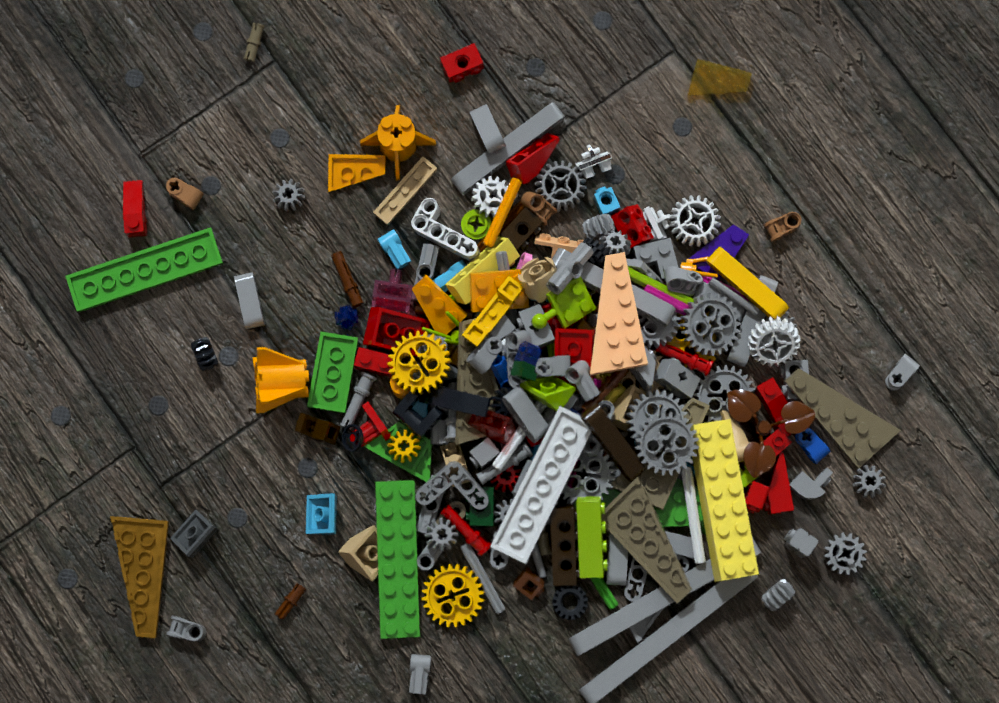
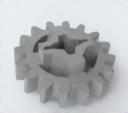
M841 533L840 538L834 535V541H827L830 546L824 547L828 554L823 555V557L829 559L826 565L832 564L831 571L838 569L839 575L843 571H845L846 575H849L850 570L856 573V567H863L860 562L866 561L862 554L867 553V550L861 549L864 543H858L859 537L852 539V533H849L847 537H845L844 533ZM843 541H848L852 543L853 546H847ZM834 546H835L837 550H836V554L833 556L832 553H833V548H834ZM843 550H852L847 554V557L838 558L843 553ZM855 552H857L856 561L853 559ZM837 562H844L847 567H842Z

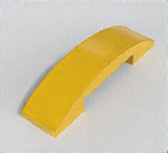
M508 276L498 288L494 297L478 317L471 322L462 336L478 347L513 305L524 289L523 286Z

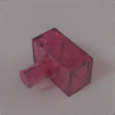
M390 269L389 282L375 280L371 307L409 312L413 285L400 284L402 271L397 269V274L394 276L395 269Z

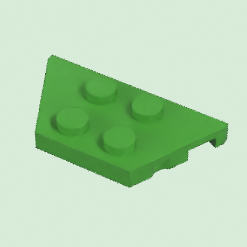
M400 422L388 429L391 436H394L396 439L398 438L397 431L403 436L404 430H407V437L412 433L407 426ZM382 435L364 446L366 449L424 482L430 479L432 454L430 439L424 437L414 444L421 447L420 450H414L418 457L411 454L412 462H409L408 458L405 457L404 463H401V456L395 461L393 458L396 453L389 454V451L394 448L388 447V443L395 442L391 439L385 441ZM403 442V445H399V448H401L402 451H405L406 448H409L410 445H407V442Z

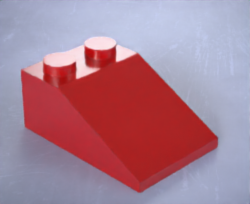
M371 307L362 345L392 351L391 347H398L396 341L403 342L402 336L406 339L409 338V332L413 336H416L417 331L423 335L425 331L422 328L429 329L430 322L427 319L381 307ZM411 348V354L413 356L418 357L415 351Z

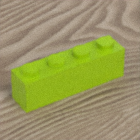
M601 496L577 497L580 578H603L604 571H608V561L604 559L603 553L607 552V541L603 540V533H606V521L602 522V514H605V502H601Z

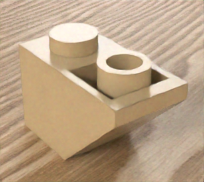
M455 442L440 446L446 465L451 461H457L468 471L460 444L455 445ZM450 467L451 472L449 473V476L453 473L457 475L459 468ZM465 480V481L462 482V484L467 483V482H470V481H469V480Z

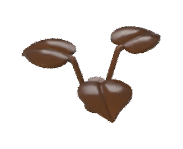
M733 390L727 393L728 411L734 420L747 422L752 416L755 420L754 432L759 437L760 444L750 442L745 447L743 454L745 466L753 478H757L767 472L775 464L776 454L773 448L768 445L763 446V437L771 432V428L785 423V430L788 433L798 434L805 431L812 424L815 417L813 409L802 402L791 401L785 404L781 410V416L784 420L770 424L768 421L758 420L755 413L761 408V403L754 393L746 390Z

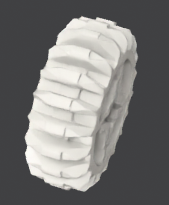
M691 195L689 202L686 198H682L683 204L677 202V208H672L671 211L674 214L670 216L673 221L669 223V226L676 227L671 232L672 234L679 233L676 236L677 240L681 237L684 238L682 244H685L688 240L690 241L689 246H692L694 241H696L698 247L701 245L700 240L707 244V238L713 240V234L718 233L716 228L720 227V223L717 221L721 217L720 215H714L718 212V209H711L714 203L711 202L707 205V198L702 202L700 201V196H697L696 200H694ZM691 207L700 208L705 212L697 213ZM686 210L688 220L680 224V214ZM693 217L699 220L697 225H695V222L694 224L690 223ZM709 218L710 227L704 232L702 222ZM693 229L698 235L689 234L685 230Z
M778 316L776 320L769 317L767 322L762 319L761 325L756 323V329H751V335L748 336V348L750 349V354L754 356L757 362L760 361L762 365L768 363V366L771 367L775 363L779 367L780 362L786 365L787 359L793 360L792 354L797 355V349L800 348V335H798V329L794 328V324L792 322L788 323L786 318L781 321Z

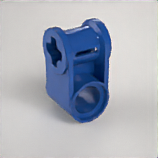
M807 428L805 431L795 434V441L814 464L819 463L831 452L829 447L812 429ZM807 433L809 435L807 437L808 440L803 441V434Z

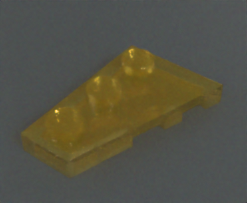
M697 59L687 96L747 92L752 73Z

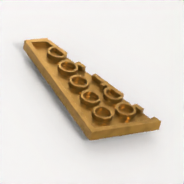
M110 516L136 637L157 638L169 521Z

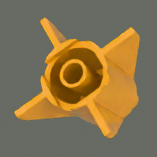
M396 105L395 113L382 118L378 125V130L361 139L360 145L380 146L381 152L386 155L387 159L395 161L396 181H400V162L409 159L416 151V146H436V140L415 131L411 119L400 115V105Z
M266 347L257 348V357L252 358L256 381V413H265L295 398L308 397L306 382H309V371L307 370L306 359L297 360Z

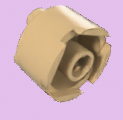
M544 257L545 260H539V258L530 260L520 269L521 274H518V279L528 298L536 300L538 303L544 302L547 299L546 294L551 292V290L548 289L546 284L557 271L553 260L549 257Z

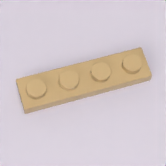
M422 156L376 208L373 214L388 226L437 171V167Z

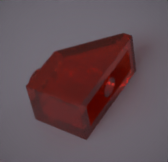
M489 410L487 418L472 414L468 421L469 425L488 438L507 445L516 429L510 417Z

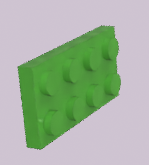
M320 331L307 404L308 408L346 414L358 337Z

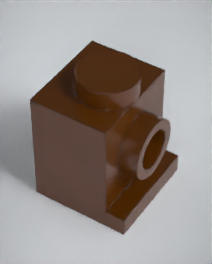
M526 566L514 580L513 586L532 600L535 596L539 597L545 589L543 587L545 581ZM530 580V581H532L534 584H533V585H529V584H528V581Z

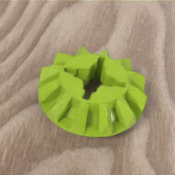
M479 209L468 211L463 216L461 228L467 237L475 240L486 236L491 225L490 217L485 216L486 212L483 211L480 214ZM478 217L479 224H482V226L478 227L476 232H474V226L471 223H474Z

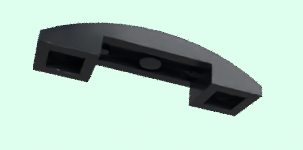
M431 386L430 393L423 389V395L419 399L421 403L486 418L491 398L437 386V390Z

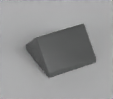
M195 510L170 539L188 557L193 558L216 533L218 528L198 510Z

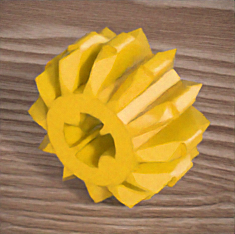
M404 430L403 436L397 431V439L394 436L390 437L395 443H388V447L394 448L389 451V454L396 453L393 458L395 461L401 456V463L405 462V457L408 458L409 462H412L410 455L418 457L414 450H420L421 447L414 444L420 440L419 438L412 440L415 436L413 432L407 437V430ZM403 442H407L406 444L410 445L405 451L399 448V445H403Z

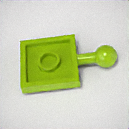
M581 276L573 278L559 295L554 294L552 291L547 293L546 296L553 309L545 314L534 315L532 325L536 329H543L547 325V321L556 316L561 327L567 328L594 311L596 307Z

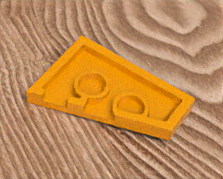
M329 154L328 192L386 175V155Z
M427 275L413 286L412 291L435 331L447 335L457 326L445 314L446 311H449L459 322L467 316V313Z

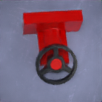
M369 402L363 404L362 407L370 420L360 427L356 424L347 425L343 430L342 443L348 451H357L360 447L365 446L380 435H382L385 441L391 437L388 429ZM351 427H355V428H356L353 432H351L350 434H347V431L349 430V428H351ZM346 437H348L349 442L353 444V449L349 448V446L347 445Z

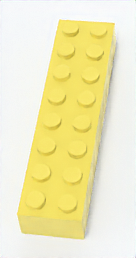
M731 420L694 424L690 430H697L693 437L699 438L697 442H694L695 445L699 446V449H693L697 457L692 456L714 582L758 575Z

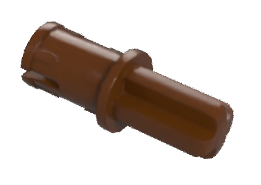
M296 583L287 597L284 596L285 600L275 612V615L281 620L285 619L291 609L297 606V602L306 592V589Z

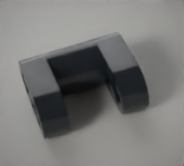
M416 389L414 394L411 393V390L394 409L393 414L421 440L442 418L444 412L436 406L425 418L421 417L413 409L414 405L423 395V393L420 395L418 389Z

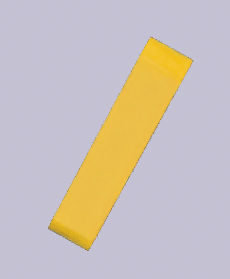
M718 247L706 260L712 269L765 315L772 317L773 320H776L777 316L781 318L789 309V306L723 248Z

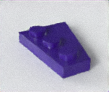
M733 224L689 259L709 257L718 247L723 248L734 258L749 234ZM706 261L693 263V265H697V269L701 272L718 274ZM718 274V277L715 279L719 281L722 276Z

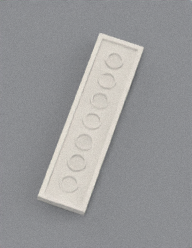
M559 406L490 547L526 564L591 434V431L582 421L580 415Z

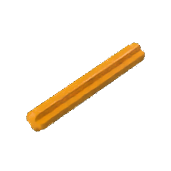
M517 178L511 179L485 236L483 244L487 247L492 248L519 191L522 182Z

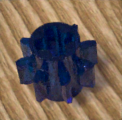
M350 306L340 307L339 312H335L336 325H340L343 329L353 328L354 323H358L357 309L353 310Z

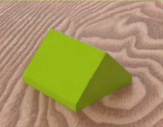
M542 376L536 378V381L520 383V387L534 400L556 412L559 406L564 407L576 388L555 376Z

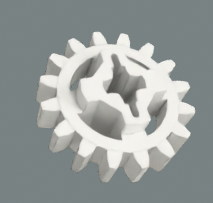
M489 176L487 181L482 178L481 184L476 183V189L472 191L474 196H472L471 200L476 201L474 208L479 207L480 214L484 211L486 212V217L491 213L494 218L503 199L501 191L504 195L508 186L505 187V180L499 182V177L492 180V177Z

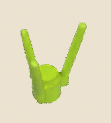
M446 311L445 314L459 327V321L449 311ZM422 328L423 331H427L430 334L446 338L444 342L458 346L459 330H454L451 336L432 329Z

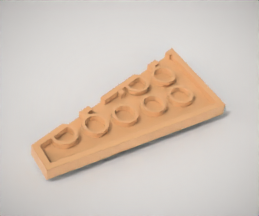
M625 252L605 256L590 376L648 365Z

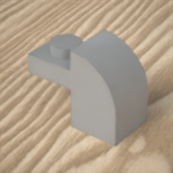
M825 468L813 481L802 471L790 483V490L802 499H816L825 493L820 486L825 487L832 480L830 475L833 472Z

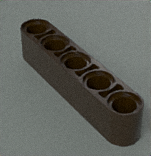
M594 403L580 416L628 481L632 483L646 470V467L641 463L636 453L597 403Z

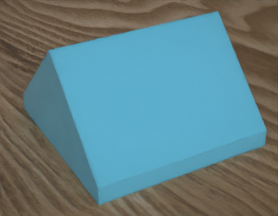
M336 494L307 495L306 534H336Z

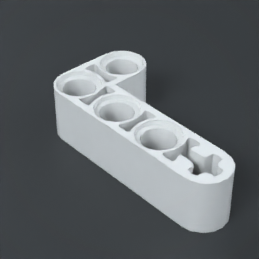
M433 198L424 199L411 221L415 232L468 261H472L478 256L480 250L476 242L436 222L440 215V207ZM429 206H435L433 211H426ZM420 222H426L423 228H417V225ZM437 230H441V231H442V233H441L440 236H438V237H434V236H433V234H434L435 231H437ZM452 239H458L457 244H449ZM463 246H465L469 250L473 248L474 251L467 252V250Z

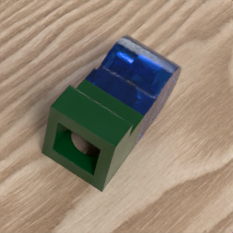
M526 341L522 342L516 353L510 375L524 381H536L537 373L534 372L537 360L541 355L540 347Z

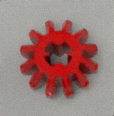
M513 465L505 470L507 474H511L509 476L510 480L501 479L500 476H503V473H500L490 482L491 484L498 482L495 486L496 490L503 486L502 492L505 493L508 486L510 492H512V484L515 486L517 483L515 480L519 478V475L515 474L520 473L521 469L514 470L516 466Z

